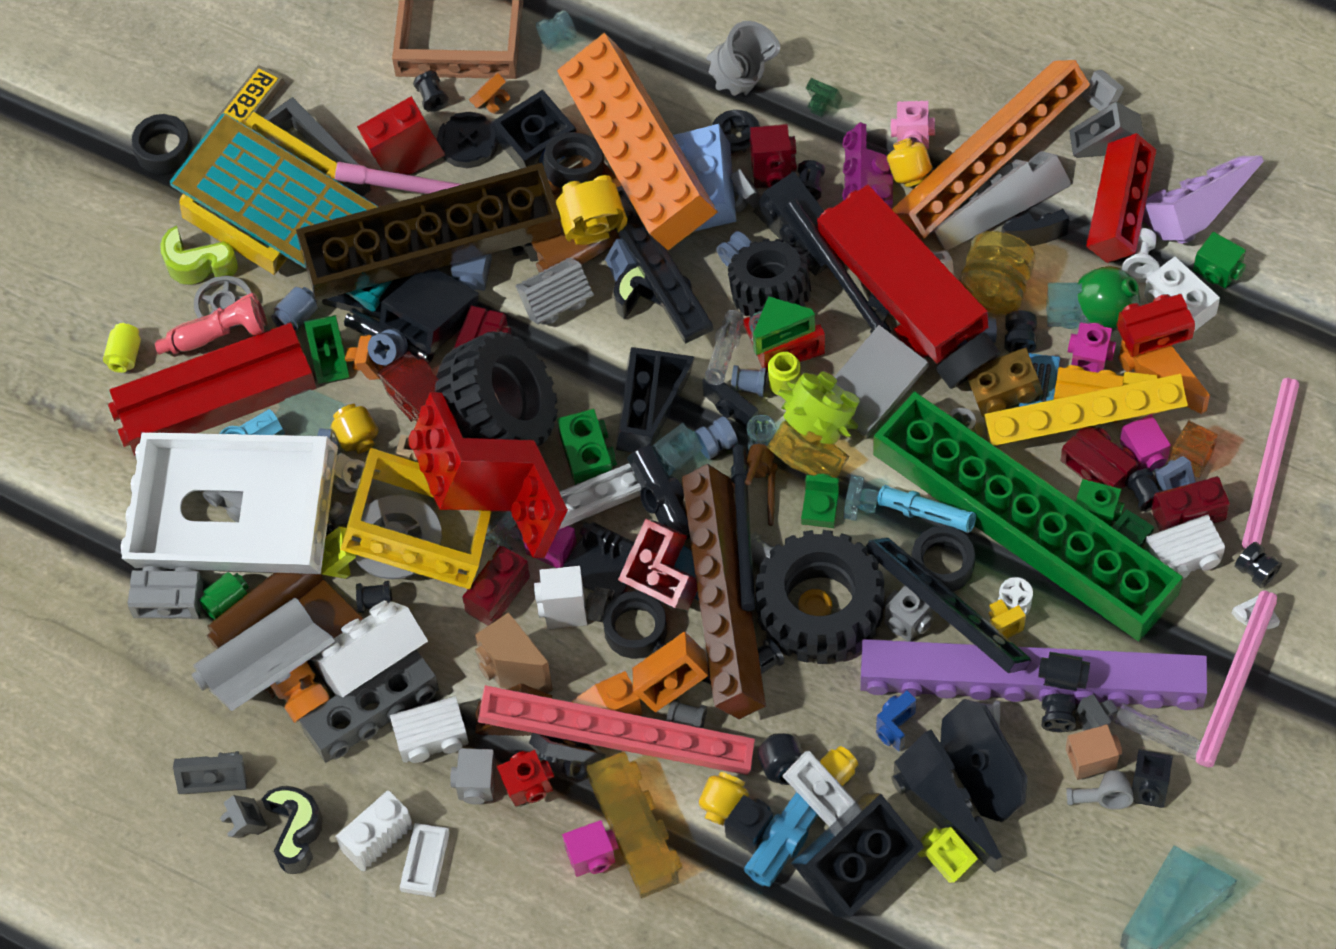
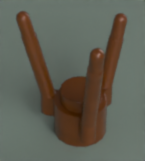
M764 444L751 445L746 457V463L750 469L745 484L751 485L753 478H764L766 474L768 475V525L773 526L775 514V476L778 465L773 463L775 452ZM732 483L733 492L735 493V484Z

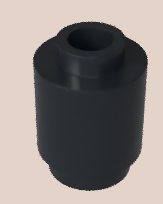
M1049 651L1048 658L1041 657L1038 678H1044V686L1077 691V688L1086 689L1090 662L1082 661V657Z

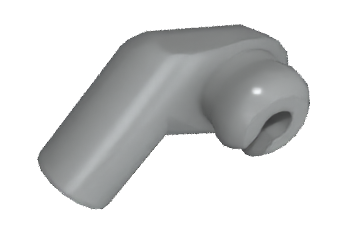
M369 494L367 495L364 507L375 501ZM330 502L329 521L336 525L348 524L353 503L352 505L342 506L340 502Z

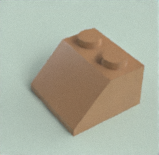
M509 612L475 634L478 646L475 652L481 661L478 666L487 680L494 679L500 688L506 689L523 683L547 694L553 690L548 661Z

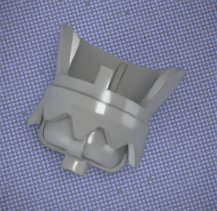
M754 21L737 23L730 30L726 41L716 46L715 50L706 57V60L711 61L709 74L714 76L717 82L716 89H729L732 95L743 92L746 96L763 76L764 62L778 55L780 43L776 36L760 23Z

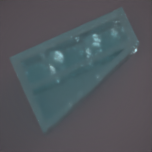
M1174 845L1125 927L1119 946L1123 949H1169L1195 924L1204 920L1214 908L1233 895L1237 879Z

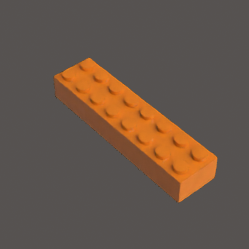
M603 33L557 70L648 233L665 249L670 250L718 213L624 51L610 37Z

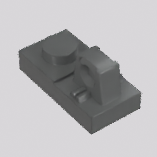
M239 751L220 752L217 757L204 756L174 759L173 771L178 794L247 789L243 755H239Z

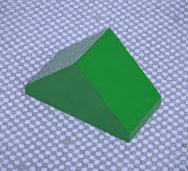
M768 296L753 332V349L755 354L759 355L814 332L815 313L810 308Z
M336 315L304 321L318 384L349 378L343 340Z

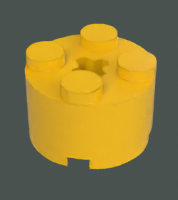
M599 176L593 181L584 183L572 181L562 187L563 193L557 198L556 205L567 241L570 242L571 239H574L578 245L597 243L610 238L608 232L614 228H617V231L620 232L626 226L627 217L617 187L612 182L610 176Z

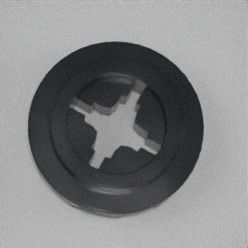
M737 109L723 112L712 124H719L730 143L731 154L739 150L745 153L747 148L751 147L750 127H760L754 115ZM731 125L738 132H741V138L731 134Z

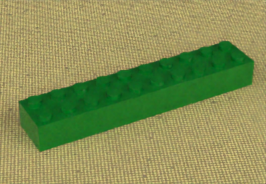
M914 391L874 435L873 455L939 502L974 512L976 514L974 525L976 528L1138 642L1178 597L1183 580L1182 575Z

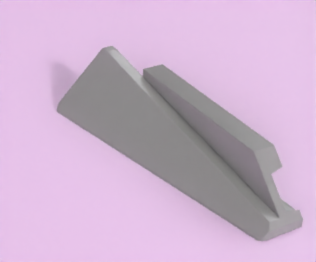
M1040 151L1028 162L1011 158L939 224L933 232L941 247L948 251L1070 186L1071 182L1058 156L1055 154Z

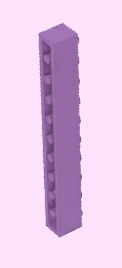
M862 639L860 691H867L873 695H883L887 692L903 694L908 690L914 697L921 694H936L940 698H953L958 695L970 696L976 700L999 697L1012 702H1019L1024 699H1039L1042 702L1044 696L1066 694L1074 697L1076 704H1080L1083 698L1094 694L1098 702L1103 703L1107 700H1112L1116 707L1128 704H1143L1147 708L1177 706L1182 710H1193L1197 707H1203L1207 695V658L1202 655L1018 647L1032 661L1026 670L1008 674L975 645ZM1050 651L1082 657V661L1090 662L1086 689L1077 688V691L1044 686V678H1038L1041 657L1048 658Z

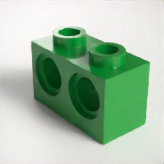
M595 409L557 418L559 436L574 485L612 470V466L617 465L613 447H606L604 439L608 438L604 419H597ZM582 432L590 433L589 435L584 437L578 436V434ZM592 459L598 460V462L595 464L586 463L587 461Z

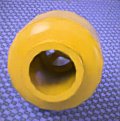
M911 138L894 143V150L887 155V161L894 180L897 183H904L905 187L921 183L932 170V164L925 145L921 142L912 143Z
M353 403L339 409L333 415L334 420L330 428L344 451L356 450L358 454H361L375 445L373 440L378 435L379 428L366 407L356 406Z
M720 772L718 776H710L698 801L699 807L706 811L704 818L724 826V821L742 796L749 797L748 790L744 788L745 782L724 772Z

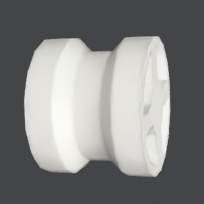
M1018 577L1009 578L1001 584L998 600L1002 599L1008 610L1019 605L1025 615H1027L1032 605L1033 590L1026 580Z

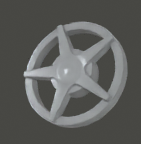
M221 276L208 280L198 289L194 297V310L197 318L204 317L199 308L200 300L211 304V313H213L219 307L225 309L243 297H235L229 291V283L241 287L246 294L251 293L250 288L245 282L232 276ZM224 283L223 289L215 292L212 296L203 295L209 288ZM240 325L232 326V327H230V329H233V328H235V327H239Z

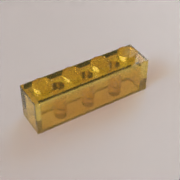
M624 751L586 766L590 785L609 828L614 833L618 848L640 898H645L679 884L678 871L683 869L680 858L675 849L669 851L665 840L669 839L668 832L662 819L656 821L653 816L652 810H655L656 807L649 790L642 791L638 781L642 780V775L636 761L629 762Z

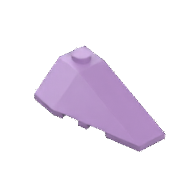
M1239 156L1207 170V176H1199L1193 179L1188 178L1181 181V188L1167 193L1165 189H1162L1147 196L1143 221L1162 240H1177L1179 244L1194 240L1196 238L1195 234L1209 226L1264 162L1262 156Z

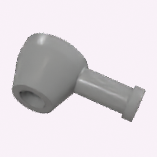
M1109 771L1104 774L1099 788L1074 790L1067 788L1068 806L1074 803L1099 802L1101 806L1107 809H1123L1133 803L1132 787L1123 772Z

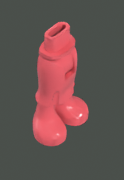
M250 293L225 309L219 307L210 315L172 328L167 332L166 337L156 340L155 348L159 355L168 351H172L174 355L180 353V350L191 351L203 347L216 338L230 334V327L235 325H243L249 333L258 335L264 332V327L268 324L267 318L258 297L254 293Z

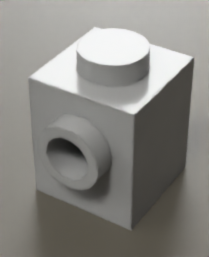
M459 749L457 767L451 768L450 778L451 788H456L459 800L475 805L482 804L484 801H493L496 774L494 751L491 749Z

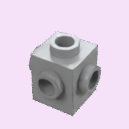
M906 586L900 591H893L884 603L885 625L893 633L901 636L908 642H913L919 634L925 633L934 620L932 617L933 609Z

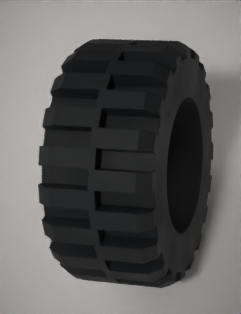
M501 331L487 332L452 349L443 358L436 376L439 380L436 381L435 392L443 394L463 438L534 440L538 447L546 442L548 436L551 435L558 409L555 408L557 394L553 392L552 388L554 382L552 377L548 376L545 370L547 367L543 360L537 358V352L532 347L525 346V341L519 337H512V334Z
M813 530L803 531L802 537L797 538L793 534L785 538V545L783 547L780 544L775 545L770 550V558L766 557L763 559L760 565V574L756 578V611L760 627L766 631V638L773 640L776 645L780 643V651L785 655L791 656L792 653L797 654L798 661L806 663L809 658L817 659V664H827V659L835 658L836 662L847 659V653L850 651L855 655L862 650V639L872 640L876 635V628L880 627L883 619L884 577L882 571L878 570L879 563L875 556L871 554L867 556V547L861 542L853 544L851 536L841 533L840 537L834 536L832 530H823V534H814ZM820 577L829 578L841 583L851 593L852 599L839 612L827 616H814L798 610L789 601L788 595L799 583L811 578Z

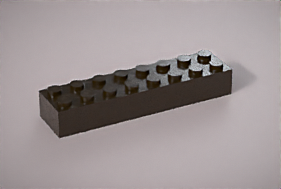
M543 163L299 228L296 229L315 300L319 301L560 235L561 217Z

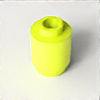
M119 323L110 331L103 356V362L110 370L124 373L134 368L141 342L140 331L135 326Z
M779 352L771 358L768 364L769 388L776 395H779L778 391L780 389L791 390L786 382L789 381L796 384L801 376L800 362L789 352Z

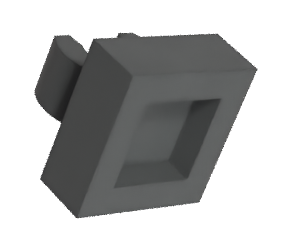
M1093 694L1081 700L1074 717L1083 731L1103 725H1108L1109 727L1111 722L1114 721L1112 715L1118 713L1119 710L1112 700L1099 704Z
M233 795L224 802L227 812L220 819L224 823L233 822L234 828L227 833L228 837L241 838L245 833L258 835L268 827L254 798Z

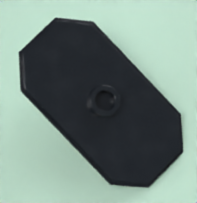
M963 699L942 718L940 743L951 759L955 772L963 786L966 787L980 816L1003 823L1026 803L1028 776L986 704Z

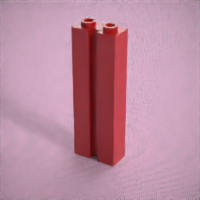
M868 184L860 190L851 192L844 201L834 208L826 209L817 218L818 230L830 248L936 363H939L958 349L957 345L964 340L969 342L988 329V311Z
M290 322L109 389L113 402L107 404L114 422L121 420L123 427L117 429L123 446L130 445L134 456H136V447L140 443L142 432L197 434L317 388L312 371Z

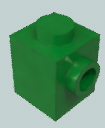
M1213 231L1196 253L1193 271L1202 275L1208 282L1218 284L1226 289L1233 279L1237 281L1242 276L1246 268V264L1243 263L1246 249Z
M1082 479L1075 502L1112 527L1113 521L1119 519L1125 503L1119 502L1121 489Z

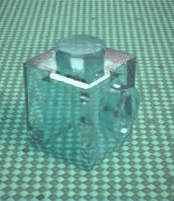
M1048 283L1046 295L1047 327L1074 329L1079 327L1080 322L1086 323L1087 318L1081 309L1077 295L1082 292V283L1079 285L1078 283Z

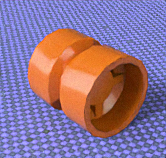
M307 661L291 671V676L280 684L276 685V683L270 685L278 699L286 700L284 708L294 723L331 699L321 683H314L313 680L316 675Z

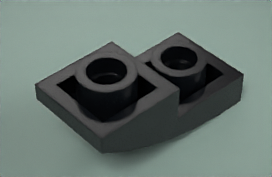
M1063 208L1054 213L1044 214L1038 221H1035L1030 213L1021 217H1013L1002 226L1000 244L1003 248H1022L1059 239L1067 235L1070 217Z

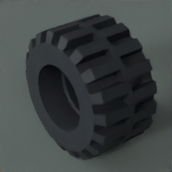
M763 239V242L757 243L755 241L749 243V247H742L738 250L739 254L733 255L731 258L732 263L728 265V277L734 306L737 310H740L743 316L750 315V319L757 321L761 316L768 296L805 307V302L809 301L811 297V283L806 255H803V250L800 247H795L794 243L789 241L783 243L782 239H776L775 241Z

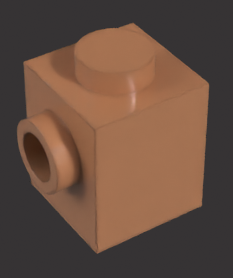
M1108 725L1068 735L1065 750L1077 780L1117 768L1119 755H1122V748L1117 735H1111Z

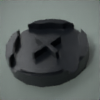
M468 111L451 116L445 125L443 123L439 127L437 141L445 154L443 156L444 160L455 167L461 168L478 167L486 163L496 153L499 143L492 123L487 120L486 116L476 112Z

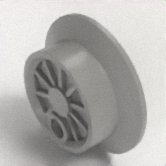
M392 495L377 499L364 507L361 521L441 545L442 530L439 519L435 512L421 500L410 496ZM352 536V540L361 542V538ZM356 555L355 561L362 569L379 578L404 579L417 574Z

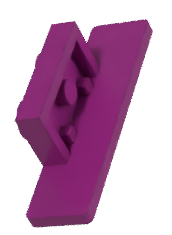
M859 122L851 131L846 133L843 139V147L845 148V162L843 165L845 188L842 198L845 200L851 192L860 190L868 184L892 209L893 175L887 161V155L866 149V124Z

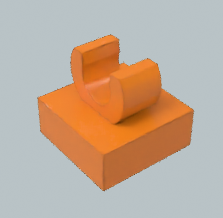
M499 73L495 74L469 101L476 108L485 103L487 110L495 114L500 108L495 104L494 98H499L504 104L510 99L509 94L505 90L499 89L506 82Z
M372 335L360 336L358 348H348L345 356L346 362L354 361L353 370L361 371L368 380L380 379L383 365L375 363L368 354V342Z

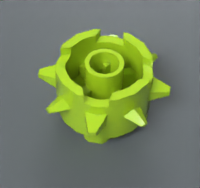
M821 371L819 375L803 373L796 384L789 381L786 382L791 390L780 389L778 391V394L785 400L781 409L786 410L783 415L784 419L805 436L809 431L821 436L820 443L823 444L836 443L841 434L848 438L851 437L847 429L858 428V424L852 417L860 401L855 394L845 391L836 385L837 379L824 371Z

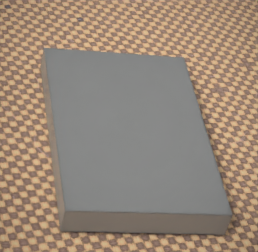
M880 325L877 326L835 375L838 381L836 385L845 391L855 394L859 398L860 403L852 419L858 424V428L855 430L866 439L930 366L928 361Z

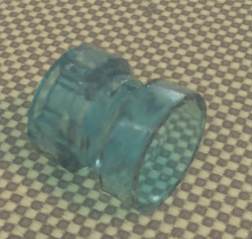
M565 10L556 13L553 19H543L536 22L539 37L548 50L557 47L558 43L562 40L570 41L577 36L574 24Z

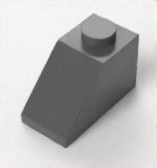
M1117 101L1069 130L1072 152L1076 158L1105 156L1108 143L1135 133L1145 139L1141 114Z

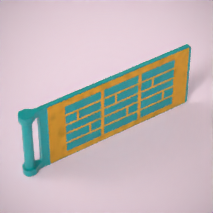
M225 113L220 115L170 180L171 186L277 250L305 269L296 229L378 207ZM392 281L374 285L369 292L359 289L346 294L359 301L370 311H375L380 304L379 299Z

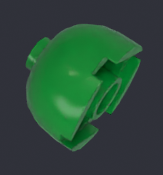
M1105 266L1094 269L1084 274L1078 281V285L1082 283V292L1077 295L1084 315L1090 323H1098L1104 327L1112 328V332L1118 329L1119 312L1130 304H1140L1139 286L1136 280L1118 267Z

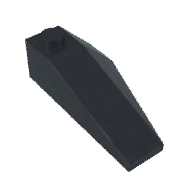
M930 729L894 761L892 782L900 795L905 793L910 803L940 828L952 827L975 856L995 873L1001 870L1002 855L983 819L978 815L973 817L971 813L973 812V806L969 799L971 797L966 787H957L951 771L955 767L936 735Z

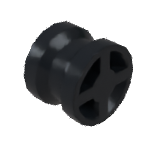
M1066 694L1044 696L1042 698V708L1045 711V715L1041 719V727L1056 733L1069 732L1075 729L1076 719L1072 715V711L1076 709V699Z

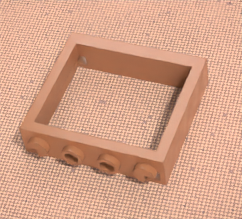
M399 0L392 55L396 77H417L426 71H434L440 78L490 79L499 73L504 79H516L524 0H512L507 51L408 49L414 0Z

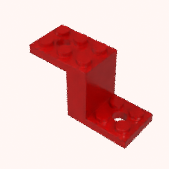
M430 392L425 405L420 409L419 419L415 428L410 432L409 446L414 451L420 471L426 478L430 493L434 496L439 510L511 511L512 517L516 521L523 541L527 545L532 557L545 558L568 509L535 441L463 438L443 394Z

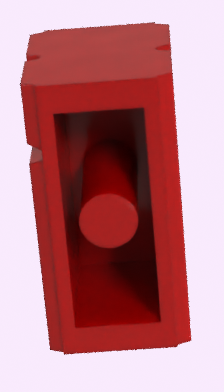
M1163 294L1148 304L1140 306L1138 303H1133L1126 306L1119 312L1117 326L1123 341H1125L1130 357H1134L1193 339L1195 321L1190 310L1187 308L1182 294L1174 296Z

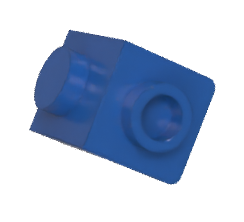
M908 690L899 697L896 695L891 697L883 705L882 711L877 715L876 734L886 746L892 745L899 752L905 747V734L899 727L916 713V698Z

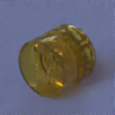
M998 231L982 232L977 234L971 241L966 256V264L962 268V275L959 281L989 313L1008 314L1012 311H1017L1022 306L1024 294L1027 290V281L1031 278L1036 262V254L1029 244L1016 236Z

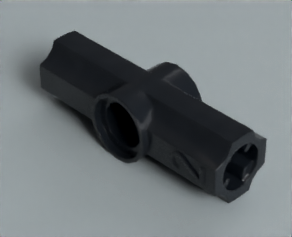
M647 445L631 453L627 459L641 486L640 498L645 510L650 514H655L659 523L686 535L687 539H689L687 511L682 503L684 491L679 480L673 476L669 477L654 446Z

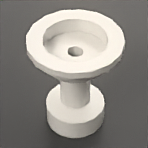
M1141 228L1136 254L1126 259L1122 265V270L1127 272L1136 282H1146L1147 277L1160 268L1159 263L1149 255V251L1153 250L1156 246V234L1152 230Z

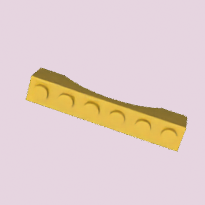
M1177 374L984 414L989 443L993 446H999L1084 427L1180 409L1188 405L1182 376Z

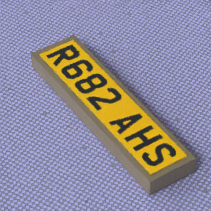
M258 65L190 149L189 156L222 113L229 115L239 122L243 119L247 120L252 112L260 115L284 85V78Z

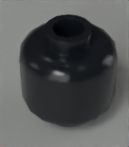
M775 733L770 735L759 747L758 759L768 780L781 785H790L783 775L801 757L804 751L797 737L787 733Z

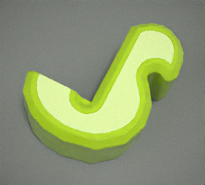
M177 225L168 229L162 237L160 248L165 266L170 277L180 284L193 285L202 282L211 273L214 274V277L233 276L238 269L235 252L232 246L224 241L184 250Z

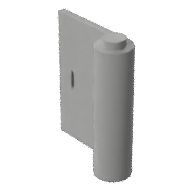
M293 598L195 663L193 666L196 672L191 674V676L202 691L208 688L229 710L233 711L273 683L278 685L289 678L291 671L335 641L331 635L313 623L302 604L296 598Z

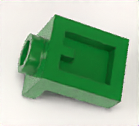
M827 474L806 475L801 525L834 528L839 497L838 478H833Z

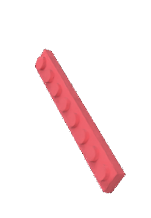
M486 685L483 689L478 717L479 723L748 775L751 771L754 747L753 738Z

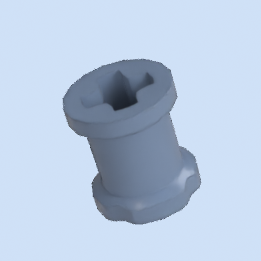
M734 365L731 388L736 392L757 393L759 397H764L766 368H761L758 371L740 369L739 365Z

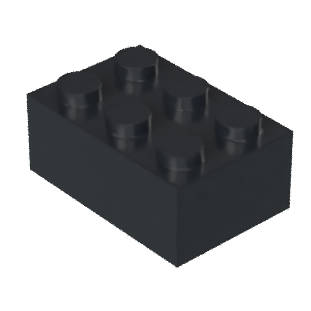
M865 793L791 864L834 916L851 918L924 846L881 793Z

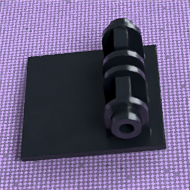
M585 522L580 530V534L583 537L563 567L580 566L583 587L612 601L615 597L623 594L628 586L619 581L618 578L635 542L595 522L591 524Z

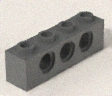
M414 650L344 697L336 695L300 718L299 721L303 732L325 763L331 759H339L349 751L350 747L361 740L366 741L372 738L379 728L391 722L390 715L409 710L418 703L423 704L432 699L439 690L436 675L419 652ZM399 685L408 686L402 692L393 691V689ZM371 703L379 704V706L372 711L364 710V708ZM341 722H350V725L345 729L335 728Z

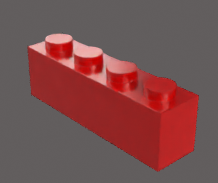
M1137 133L1110 142L1107 145L1086 245L1088 249L1106 263L1135 254L1137 250L1157 150Z

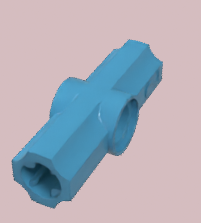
M797 791L782 814H776L770 821L763 834L762 843L744 868L745 873L761 886L770 887L789 858H794L800 852L808 837V830L819 816Z

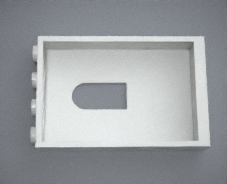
M142 432L140 443L136 447V472L131 479V504L126 510L127 530L126 536L121 542L122 559L135 568L154 566L160 569L190 567L194 570L321 574L338 446L327 436ZM194 491L243 492L239 522L189 521L182 515L181 505L184 498Z

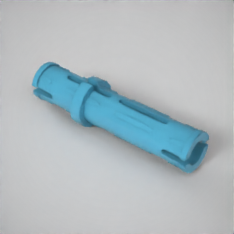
M884 485L878 494V505L902 511L904 516L910 518L918 516L957 528L966 533L971 532L975 525L976 514L974 512L921 497L920 493L916 491L908 493Z

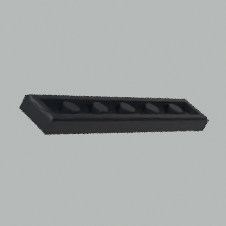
M622 185L617 187L627 217V224L620 232L617 231V228L614 229L684 343L686 344L714 331L711 320L667 249L648 233Z
M889 537L868 541L866 547L869 555H874L879 564L1008 674L1028 668L1032 660L1027 654Z

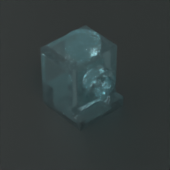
M683 423L653 445L669 477L695 458L703 449L698 436L692 430L687 429Z

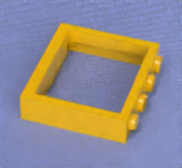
M252 112L247 120L243 119L240 121V123L335 180L337 163L255 112ZM182 194L179 203L183 219L220 242L228 243L232 246L233 250L271 274L275 275L288 259L269 246L267 248L199 206L198 202Z
M370 448L340 550L470 590L479 567L491 511H478L479 515L470 554L361 521L372 479L434 498L430 493L424 474L420 471L418 462ZM352 536L361 538V542L351 540ZM458 570H465L467 574L458 573Z

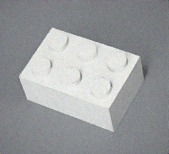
M387 601L380 602L370 609V616L362 621L355 619L341 628L343 633L334 638L335 642L309 659L328 690L344 697L428 642L408 607L393 601L390 603Z

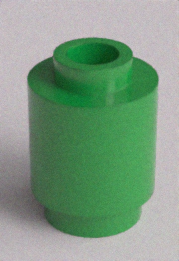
M226 572L203 591V596L198 601L209 616L216 620L247 595L246 590L249 589V586L240 574L232 575Z

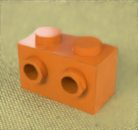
M684 631L632 668L633 692L656 713L708 676L707 653Z

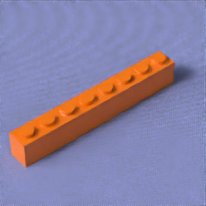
M1076 60L1053 61L892 208L918 238L924 239L1090 86Z

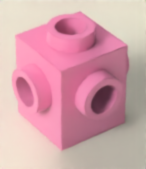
M928 101L897 102V118L891 119V137H897V142L911 138L912 143L921 142L925 145L926 149H929V136H935V117H929Z

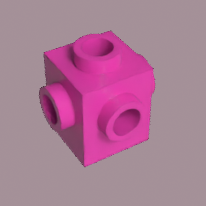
M1080 322L1078 334L1071 333L1067 352L1073 353L1071 365L1080 366L1084 371L1098 373L1104 370L1106 360L1113 361L1116 342L1110 341L1112 328L1104 327L1098 323L1087 324Z

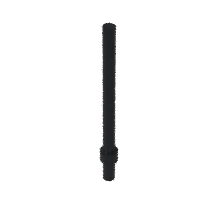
M797 199L787 203L786 207L870 326L871 330L869 332L872 333L880 325L891 334L893 331L887 322L881 321L874 309L867 305V299Z
M739 444L733 447V466L730 471L731 482L735 484L741 607L744 611H753L755 609L749 496L748 485L745 484L750 467L746 463V448L744 445Z

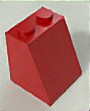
M412 96L357 126L382 171L411 175L445 156Z

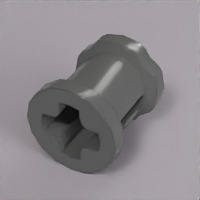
M676 698L671 701L666 721L704 728L707 706L695 707L683 704Z

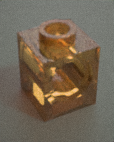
M1188 420L1173 445L1171 460L1175 461L1184 456L1191 462L1194 476L1200 478L1214 454L1218 434Z

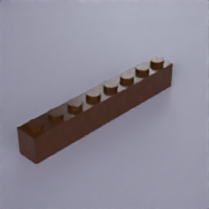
M706 464L683 476L682 483L714 706L739 720L766 707L752 611H744L741 607L736 505L731 478L710 464Z

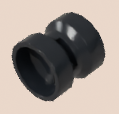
M1025 310L1008 313L1005 316V329L1008 331L1005 335V349L1010 353L1023 348H1027L1028 353L1033 352L1037 345V337L1034 334V331L1037 329L1036 315Z
M1255 541L1241 553L1234 567L1243 574L1248 573L1252 577V582L1261 589L1277 575L1282 567V563L1274 556L1269 557L1265 554V549Z

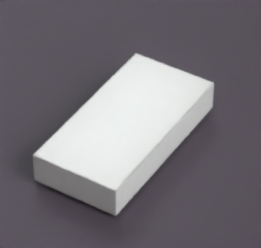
M414 824L400 883L401 892L435 897L450 834L448 828Z

